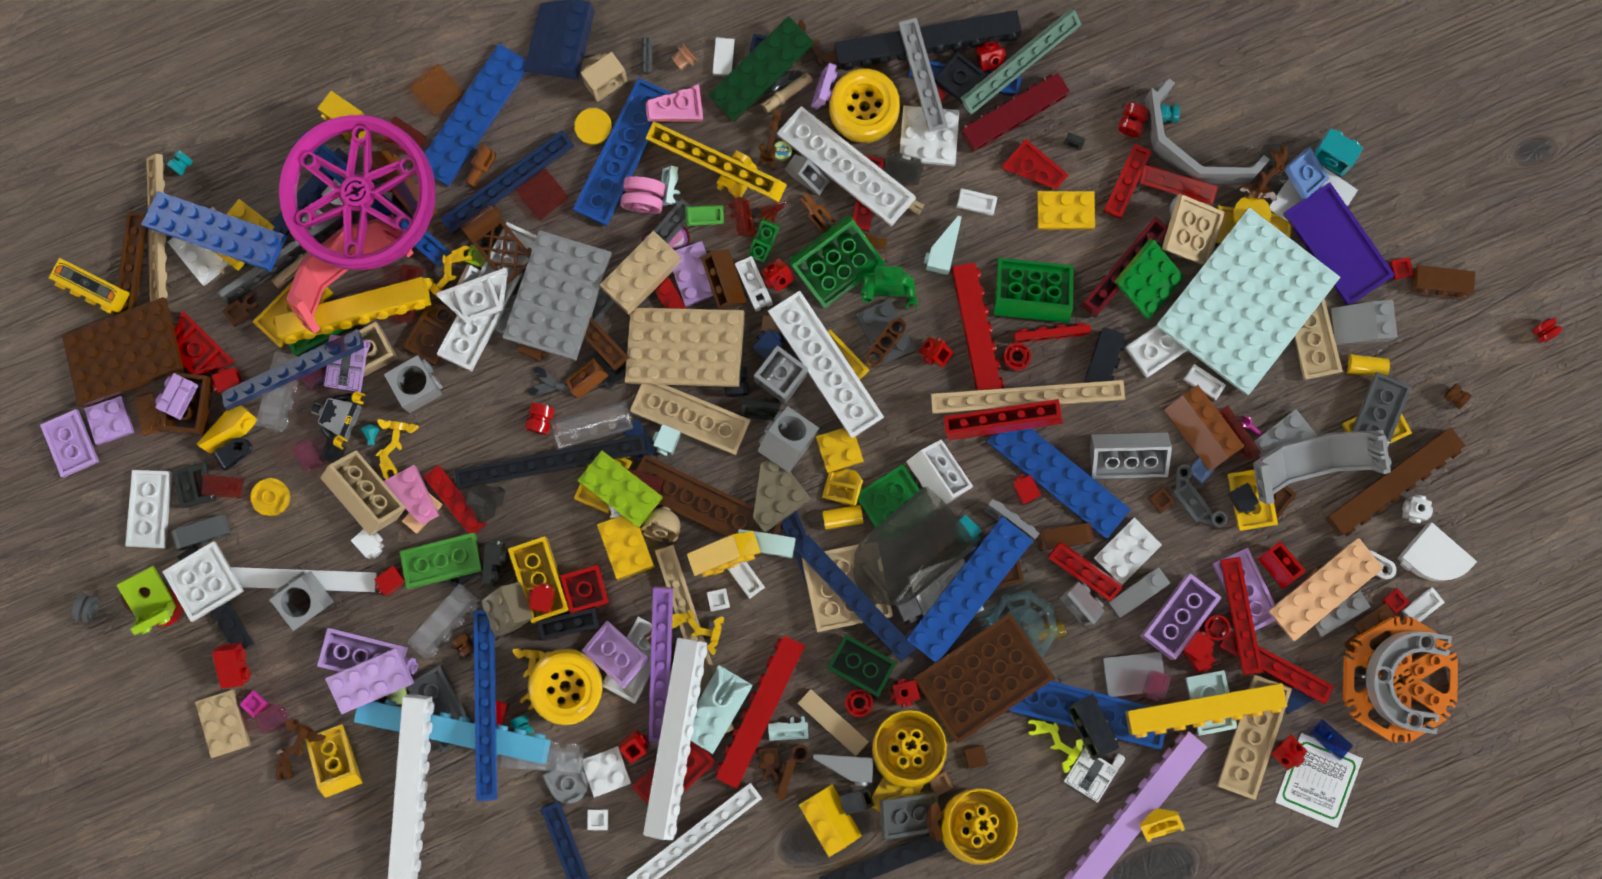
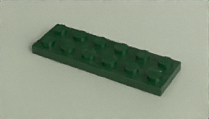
M788 16L708 96L735 122L815 44L814 41Z

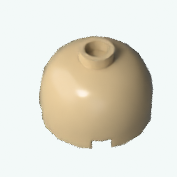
M660 507L654 509L643 522L641 531L644 530L643 534L650 539L662 542V538L669 539L668 542H674L679 538L681 525L679 518L671 509Z

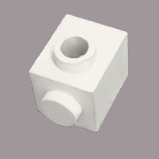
M364 529L351 540L368 559L378 557L382 553L381 549L384 547L381 542L383 538L377 532L369 536Z

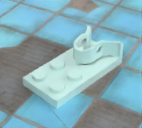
M718 665L716 672L697 702V713L694 717V732L691 736V741L713 754L753 685Z

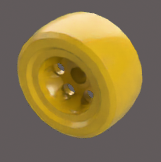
M857 69L842 76L834 86L829 100V114L836 130L844 138L860 144L872 143L885 137L893 129L900 112V98L895 85L886 75L872 69ZM871 91L873 96L867 97L866 92ZM854 93L858 94L859 98L853 99L852 95ZM880 102L882 106L877 108L874 104ZM852 106L854 111L850 112L847 107ZM861 107H866L865 109L868 108L869 110L861 111ZM872 114L876 115L875 118L870 119Z
M559 649L547 653L534 665L529 676L528 694L532 706L540 716L555 724L570 725L583 721L596 709L602 696L603 683L598 667L591 658L577 650ZM572 670L573 674L567 675L565 671ZM554 673H558L559 677L557 679H552L551 675H553ZM582 679L584 681L583 685H576V680ZM563 681H568V682H570V683H569V686H570V687H569V688H566V687L561 688V687H560V686L562 685L561 682H563ZM550 686L555 688L552 694L547 692V688ZM578 693L580 695L579 699H572V694ZM559 697L565 698V702L563 704H559L557 702V699Z
M909 710L898 712L882 722L876 731L872 745L873 760L880 774L890 783L906 788L919 787L930 782L942 769L947 756L946 738L938 723L927 714ZM905 734V739H899L898 735ZM912 734H916L920 738L917 739L916 737H913ZM913 744L915 749H911V751L907 750L908 746L905 745ZM894 745L899 748V751L896 753L891 751V747ZM926 745L928 751H922L921 746ZM917 757L922 760V763L919 765L914 763V759ZM901 758H905L907 760V764L901 765L899 763V760Z
M983 788L965 790L955 795L942 811L944 817L940 819V830L943 835L942 841L949 852L961 861L978 865L995 862L1002 858L1015 842L1018 827L1016 814L1011 804L997 792ZM979 808L984 810V815L978 813ZM969 812L971 814L970 820H966L965 813ZM979 821H980V822H983V824H984V829H981V830L979 829V828H980ZM964 827L969 829L967 835H964L962 832ZM991 832V833H992V836H991V838H990V840H989V839L987 838V834H989V833ZM975 837H978L980 839V843L978 845L974 844L973 840Z

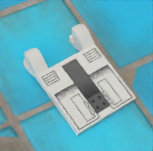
M1085 747L1064 782L1098 803L1116 772L1125 761V757L1117 754L1112 764L1101 758L1092 760Z

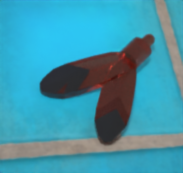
M778 202L774 207L754 208L747 215L753 219L765 217L766 220L774 223L778 212L784 208L783 206L787 202Z

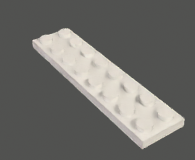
M802 106L777 132V136L788 143L800 155L808 158L819 170L891 227L916 199L915 195Z
M507 222L506 225L526 249L529 247L533 249L537 236ZM503 228L500 236L504 237L505 229ZM497 240L493 249H502L504 240ZM506 241L505 250L516 251V242ZM491 252V260L493 262H501L502 253ZM505 253L504 263L514 264L515 254ZM518 255L517 264L525 265L529 261L526 255ZM487 261L477 278L495 272ZM503 266L508 271L507 277L513 274L514 267ZM524 272L506 285L502 311L470 323H465L457 315L437 355L472 372Z
M798 291L768 311L800 362L808 368V374L851 439L884 418L801 291Z

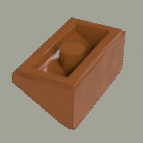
M594 357L565 381L571 393L577 398H582L607 378L608 375Z

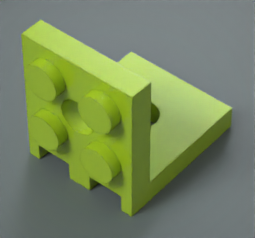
M154 565L117 583L118 589L136 617L135 622L130 628L134 635L138 633L143 635L152 630V626L156 624L163 625L170 620L169 617L173 615L177 605ZM147 587L150 590V595L142 596L139 589Z

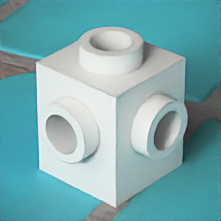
M1414 495V497L1407 498L1403 503L1402 518L1409 519V522L1421 524V522L1428 520L1432 515V501L1426 500V497L1422 495Z

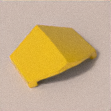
M844 469L830 472L822 498L843 505H856L863 480L855 470Z
M1155 808L1140 823L1147 842H1151L1153 838L1180 829L1181 831L1185 830L1178 812Z

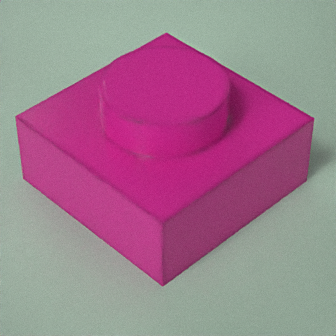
M253 690L239 705L253 718H256L269 703L256 690Z

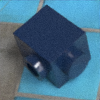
M769 328L766 332L762 330L757 335V342L753 345V348L766 360L777 345L779 347L782 345V336L775 329L772 331Z

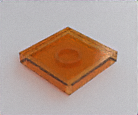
M439 64L434 66L410 87L434 116L463 93V90Z

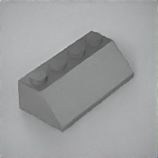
M1092 434L1090 445L1091 477L1093 479L1168 477L1172 451L1169 434Z

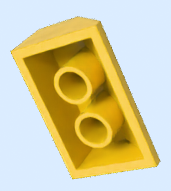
M833 784L799 804L828 857L844 849L862 836L851 815L846 816L845 811L842 809L841 798Z

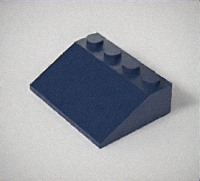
M561 0L541 3L524 72L578 80L595 14L591 2Z

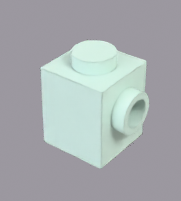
M662 424L660 431H656L652 442H654L653 446L657 449L656 452L667 456V454L673 455L681 432Z

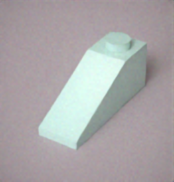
M957 216L931 247L930 253L926 252L924 264H927L926 270L949 274L962 216Z

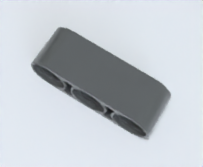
M226 515L215 516L172 531L177 551L198 546L231 534Z

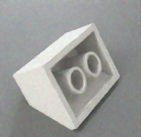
M942 439L920 450L906 461L938 509L973 488V485Z

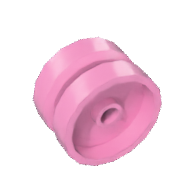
M638 176L626 177L624 179L623 190L626 193L621 197L620 206L622 208L642 214L661 213L663 201L660 198L664 196V183L655 179Z

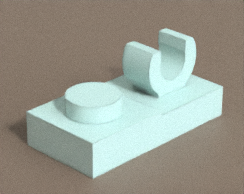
M669 166L663 169L661 182L665 184L664 196L660 198L663 201L662 206L669 204L677 205L679 202L673 199V195H680L681 193L678 190H674V186L678 181V167Z
M801 716L800 723H795L794 718L791 717L789 724L782 722L768 724L769 741L808 738V723H805L804 716Z

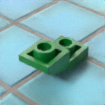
M762 219L747 256H752L754 259L765 263L780 225Z

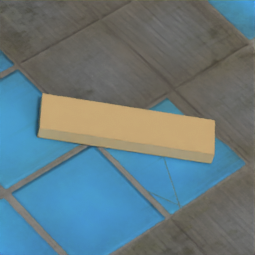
M811 689L798 702L807 713L855 756L869 742Z

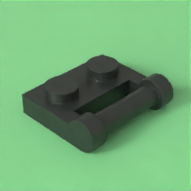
M201 463L173 471L179 503L182 509L216 501V495L213 494L209 478L208 463ZM199 471L205 496L200 497L195 472Z

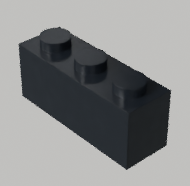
M1106 327L1101 329L1083 383L1114 381L1115 376L1112 373L1114 368H1118L1121 358H1118L1119 352L1123 351L1126 345L1124 333Z
M596 608L537 621L541 641L601 628Z
M1093 694L1066 706V709L1091 759L1095 760L1120 747L1116 736L1108 725L1107 718L1099 707L1098 700Z

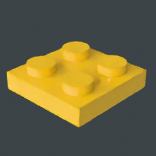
M845 428L816 436L827 474L864 462L856 436L851 439Z

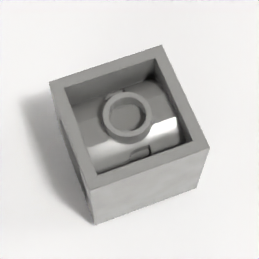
M777 345L754 375V381L785 405L808 376V368Z
M418 355L384 374L402 408L409 413L443 395L440 390L443 386L439 379L431 374L434 370L425 358L421 359ZM414 373H425L426 384L424 389L417 394H406L404 385L407 378Z
M787 406L783 412L779 411L774 422L769 423L764 430V434L759 440L761 445L758 452L789 473L810 446L819 427Z
M311 571L306 574L301 572L288 581L290 585L286 583L273 592L275 596L270 599L293 631L334 602ZM294 587L303 589L309 594L311 599L309 611L300 610L293 604L291 593Z

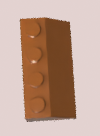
M1196 385L1163 410L1198 458L1202 460L1201 462L1208 471L1213 470L1245 447L1199 385Z

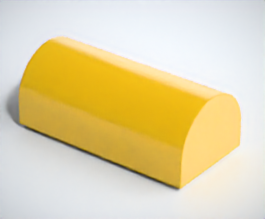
M1349 354L1347 374L1373 377L1375 372H1379L1388 376L1390 369V360L1388 358Z
M860 505L822 511L825 530L863 524Z

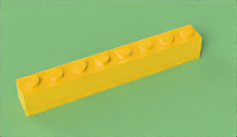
M654 121L646 136V139L777 202L780 201L787 184Z
M422 277L319 304L313 318L320 330L315 334L304 328L294 311L275 316L277 336L284 344H293L298 340L312 339L320 334H331L335 330L349 329L354 325L368 324L376 319H386L391 315H401L410 310L423 309L425 306L431 305L428 284Z
M1282 683L1125 711L1129 735H1135L1136 738L1146 737L1147 732L1152 731L1155 732V735L1167 733L1166 729L1174 728V731L1186 729L1185 725L1193 724V728L1205 726L1207 721H1212L1213 724L1223 723L1224 718L1229 717L1234 721L1244 719L1243 715L1251 714V717L1262 716V711L1270 710V714L1282 712V708L1287 707Z

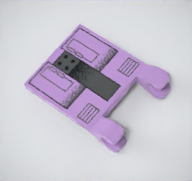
M331 335L329 337V342L337 338H340L341 336ZM363 340L364 348L359 350L358 353L354 352L327 365L324 386L361 392L366 355L370 347V341Z

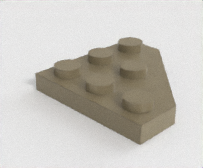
M767 459L760 466L753 520L763 533H766L811 500L791 472L788 473L770 459Z

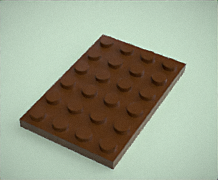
M164 297L62 336L78 407L83 408L183 370L168 302Z
M1011 612L914 677V680H916V683L957 744L1055 679Z

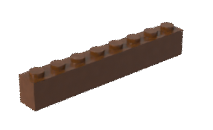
M1451 427L1444 430L1392 468L1390 473L1381 476L1326 516L1325 520L1338 537L1344 534L1346 537L1356 531L1354 527L1359 523L1362 526L1371 520L1369 516L1374 512L1379 514L1385 510V504L1389 501L1394 503L1400 499V493L1404 490L1409 492L1417 486L1415 482L1419 479L1424 481L1432 475L1430 471L1434 468L1439 470L1447 464L1445 460L1449 457L1454 459L1462 453L1460 449L1465 447V444Z

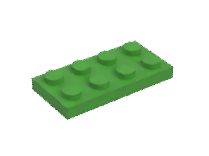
M475 533L400 551L405 584L408 590L483 571L477 535Z

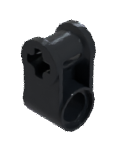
M240 437L234 438L225 446L217 449L212 455L222 470L226 471L251 453L252 444L249 440ZM240 443L243 444V445L241 446V447H242V450H238V449L240 448V445H239Z

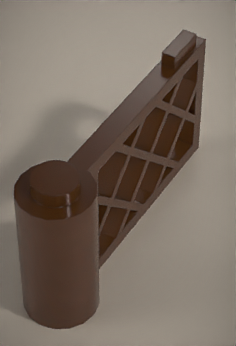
M489 204L462 224L460 229L494 271L499 270L497 266H500V269H503V266L514 267L513 274L507 277V285L526 270L528 262L525 265L517 264L518 255H526L530 258L532 249L530 247L526 249L501 219L500 215L502 213L496 205L492 207ZM502 225L505 229L504 237L494 236V229ZM483 238L490 239L489 248L480 247L477 242ZM493 239L504 240L503 248L493 249ZM506 241H515L517 244L516 251L505 250ZM491 252L502 253L501 262H493L491 260ZM505 253L515 254L514 264L504 263Z

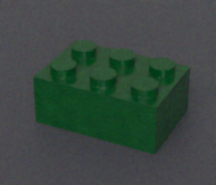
M845 634L826 669L868 693L879 697L897 662Z

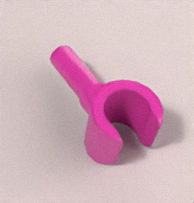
M1240 416L1244 422H1236L1237 426L1248 428L1259 437L1262 435V432L1254 427L1250 417Z

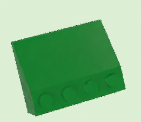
M850 215L843 218L788 259L824 309L863 281L862 277L866 273L873 272L875 267H882L885 264Z
M998 257L994 315L1064 323L1070 322L1073 310V265Z

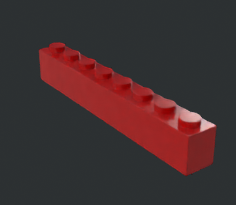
M975 262L953 266L951 272L976 391L1003 389L1002 377L999 378L998 375L1000 363L998 359H995L994 355L996 344L994 340L991 341L990 336L992 325L991 322H987L986 315H989L988 306L983 303L982 298L985 297L983 285L980 286L979 283L981 278L980 268H976Z
M785 635L782 639L778 638L774 646L777 651L774 657L770 655L765 665L769 668L766 674H761L757 682L760 687L757 692H752L749 702H751L749 710L744 709L740 718L743 722L740 728L736 726L731 736L735 739L732 745H727L723 753L726 758L723 764L719 762L714 772L717 774L716 779L734 788H738L805 645Z

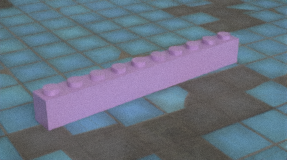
M1181 732L1174 740L1176 744L1172 749L1169 747L1163 753L1162 757L1164 759L1160 764L1156 763L1151 768L1150 772L1152 774L1148 779L1144 778L1139 783L1138 788L1140 789L1136 794L1132 793L1125 801L1127 805L1124 809L1120 808L1114 814L1113 818L1115 820L1111 825L1107 824L1102 829L1101 833L1103 835L1099 840L1095 839L1090 844V851L1086 856L1083 854L1076 862L1078 866L1074 871L1070 870L1064 879H1103L1141 831L1140 823L1155 808L1158 809L1206 750L1207 746L1190 732H1184V734Z

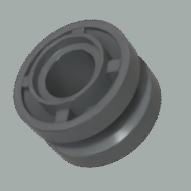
M80 593L72 606V619L78 621L82 619V622L91 623L98 612L99 598L89 597L87 594Z

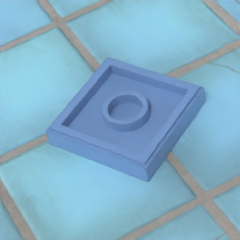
M1311 147L1302 151L1286 165L1287 168L1284 170L1302 200L1308 198L1329 179Z

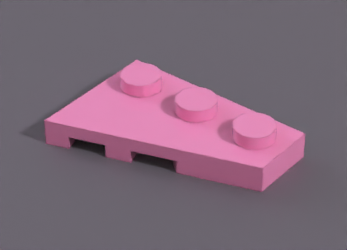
M415 465L383 481L409 513L422 525L439 516Z

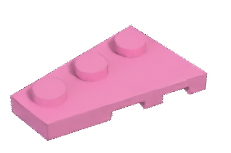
M699 84L686 90L682 89L670 95L667 94L648 100L646 102L647 120L702 122L703 112Z

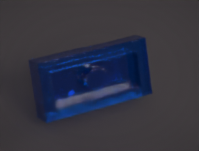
M1323 719L1309 733L1310 736L1338 760H1342L1353 746Z

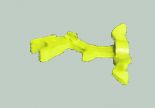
M1028 721V724L1036 726L1035 731L1028 732L1029 735L1051 733L1055 745L1050 748L1053 750L1060 749L1069 755L1067 761L1062 763L1064 772L1068 773L1070 770L1069 766L1074 764L1082 751V745H1084L1082 739L1077 740L1076 746L1071 749L1061 742L1057 723L1049 724L1046 721Z

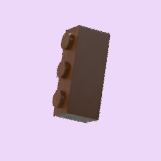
M713 250L701 257L718 310L736 309L747 301L730 250Z
M1418 265L1413 269L1414 276H1412L1411 291L1417 292L1418 295H1429L1431 293L1436 294L1437 297L1455 296V299L1465 300L1474 294L1475 271Z

